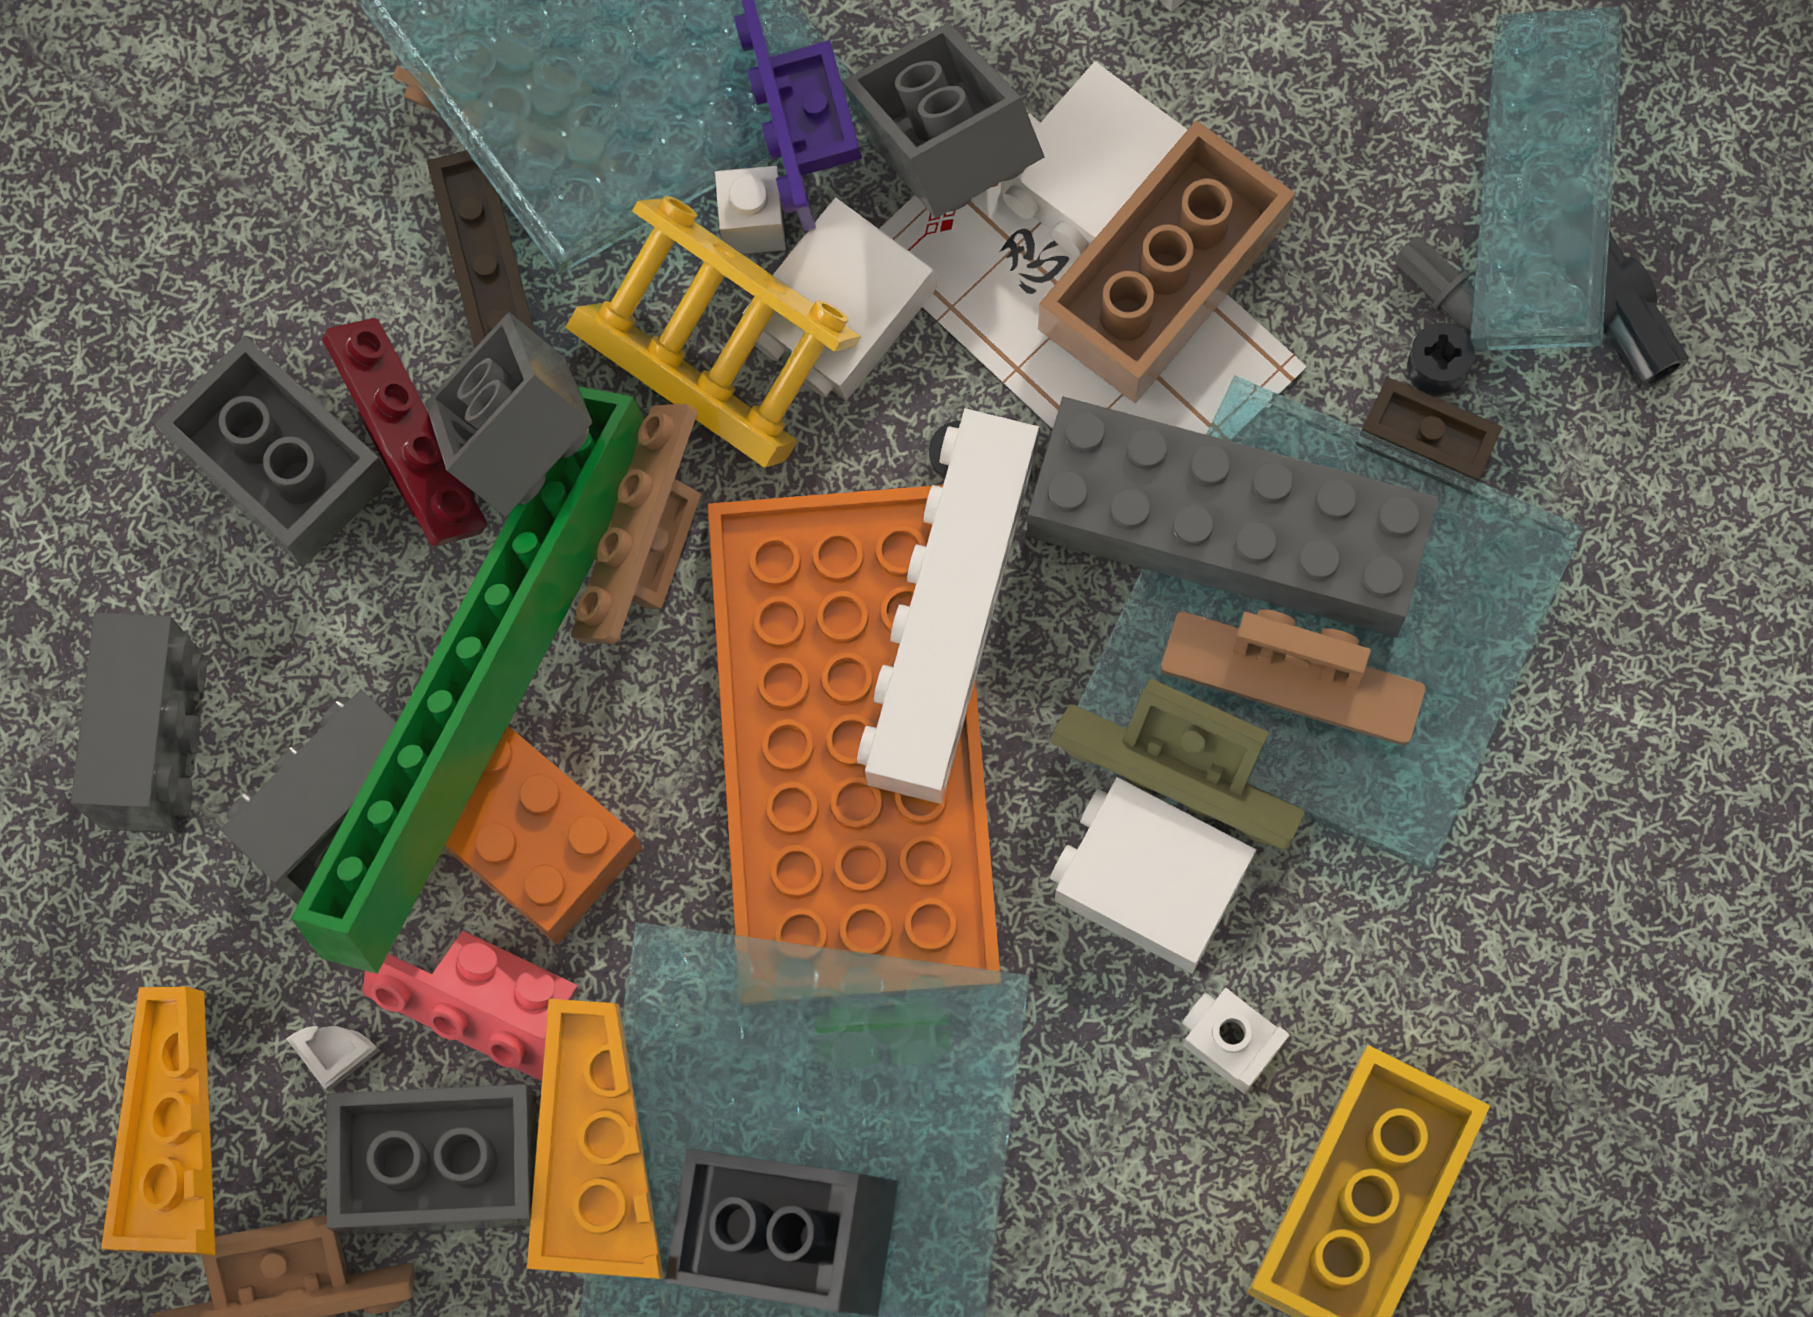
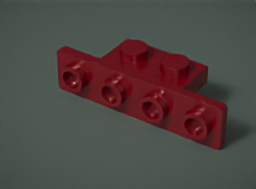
M370 318L328 328L322 336V341L359 409L358 415L412 517L417 518L429 543L437 547L482 534L487 527V521L470 489L446 470L429 413L380 321L376 318Z

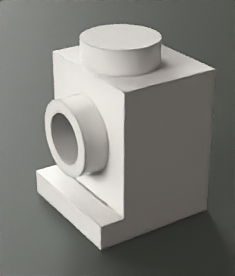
M1226 987L1216 1000L1205 992L1182 1022L1184 1026L1191 1030L1185 1038L1183 1047L1244 1094L1251 1088L1290 1035L1280 1026L1277 1028ZM1229 1022L1238 1024L1244 1032L1243 1041L1235 1045L1225 1043L1220 1037V1027Z

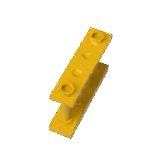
M664 196L663 199L637 201L632 212L654 227L612 301L576 307L565 328L671 403L688 404L696 409V420L764 468L785 462L798 440L783 430L785 422L782 418L825 346L834 352L853 348L857 345L861 336L845 326L849 319L839 309L821 300H816L813 304L696 223L694 220L697 217V213L685 203L670 196ZM674 242H677L704 262L661 336H653L651 338L634 326L636 318L633 316V313ZM726 276L752 294L754 298L711 371L704 370L701 373L683 360L686 354L682 348L723 278ZM776 311L805 332L761 406L754 405L751 408L733 395L735 388L732 383Z

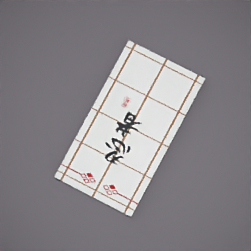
M1027 111L1032 126L1035 129L1040 122ZM1001 182L973 197L964 207L955 211H948L937 218L914 195L879 228V230L934 270L938 288L921 309L1050 430H1053L1061 399L1064 396L1233 441L1293 381L1300 380L1307 368L1235 300L1227 295L1135 404L1038 330L1039 303L1079 256L1071 255L1062 249L1053 239L1051 230L1037 219L1032 217L1031 220H1026L1012 211L1003 199Z

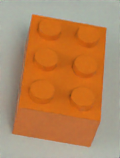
M507 726L444 846L449 853L556 945L642 849L636 834L509 726Z

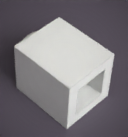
M777 166L715 171L722 241L741 254L786 250L782 202L776 183V178L779 177Z

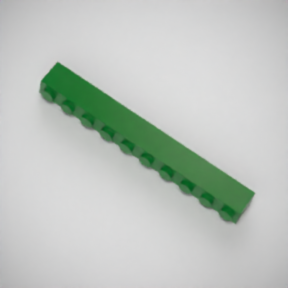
M578 387L593 422L588 427L589 433L585 442L572 456L568 458L561 456L546 472L542 488L531 501L524 505L518 503L510 512L290 918L321 959L378 974L597 556L598 544L608 530L618 501V488L622 479L628 473L639 442V428L644 421V417L633 396Z

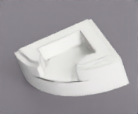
M340 1026L307 1027L286 1038L328 1092L380 1051L374 1043L361 1033Z

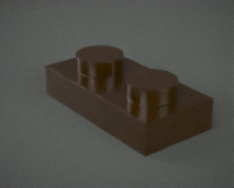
M1386 377L1362 428L1359 439L1475 489L1503 426L1390 377Z

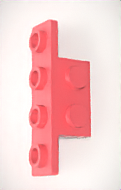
M462 930L432 974L388 953L378 974L365 971L362 992L366 997L374 1000L376 1004L387 1011L399 1012L430 1027L435 1033L445 1039L457 1040L488 1055L494 1062L503 1067L515 1068L542 1081L549 999L574 1000L578 985Z

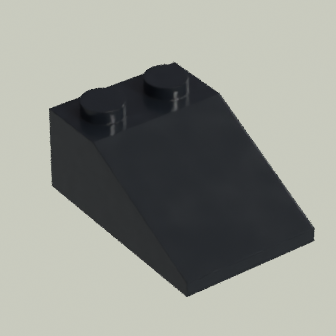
M687 1148L665 1283L836 1312L878 1317L899 1181L860 1173Z

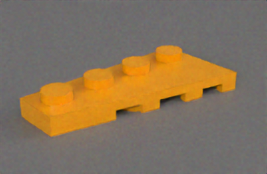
M186 986L139 987L101 1249L129 1253L216 1256L204 991Z
M549 999L527 1269L654 1279L664 1278L620 1005L617 1003Z

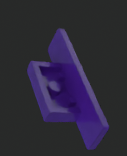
M741 0L744 13L734 16L737 33L743 52L754 50L758 63L757 67L747 69L757 106L768 103L772 116L771 121L761 123L771 160L782 157L787 174L776 178L785 214L797 212L804 231L815 229L816 225L803 175L862 159L831 41L828 40L771 57L756 1Z

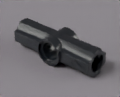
M1580 204L1566 211L1557 220L1548 225L1543 235L1575 285L1574 297L1578 309L1584 318L1590 315L1585 320L1596 334L1601 335L1605 333L1638 388L1651 387L1667 379L1678 369L1685 366L1689 357L1656 306L1658 301L1657 292L1650 275L1636 258L1625 257L1593 204L1584 206Z

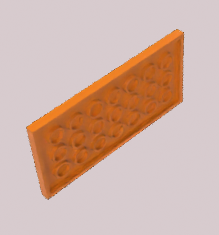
M932 486L708 503L739 1001L741 1008L1001 987L976 680L942 804L868 786L865 776L866 765L857 763L858 750L866 725L877 728L883 704L874 702L882 665L894 667L900 645L890 642L898 606L901 604L910 607L916 587L915 583L907 582L913 550L916 544L927 547L933 525L923 522L925 507Z

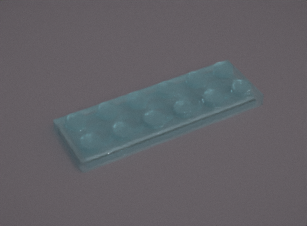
M1620 6L1497 15L1470 338L1475 351L1602 346L1623 17Z

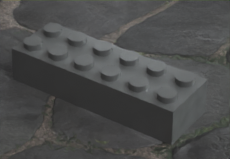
M1062 396L1028 512L1027 537L1398 637L1407 616L1438 497Z

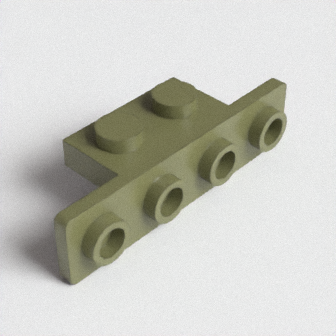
M1151 678L1142 692L1127 729L1076 705H1069L1050 738L1052 744L1066 750L1074 759L1102 766L1125 777L1130 784L1137 788L1154 790L1184 804L1192 813L1202 817H1213L1243 831L1248 838L1260 844L1274 845L1280 849L1287 850L1305 814L1303 809L1247 784L1269 734L1268 731Z

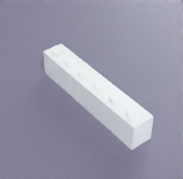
M964 408L959 428L951 426L947 428L940 454V463L949 465L943 487L932 485L924 512L923 522L933 524L927 547L915 545L908 569L907 582L915 583L916 587L910 607L899 604L892 627L890 642L900 644L894 667L882 665L876 684L874 702L883 704L877 728L866 725L858 750L857 763L866 765L865 776L868 786L938 804L943 802L1038 449L1039 426Z

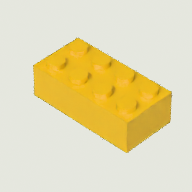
M1368 1045L1355 1065L1246 1294L1291 1317H1392L1490 1105Z

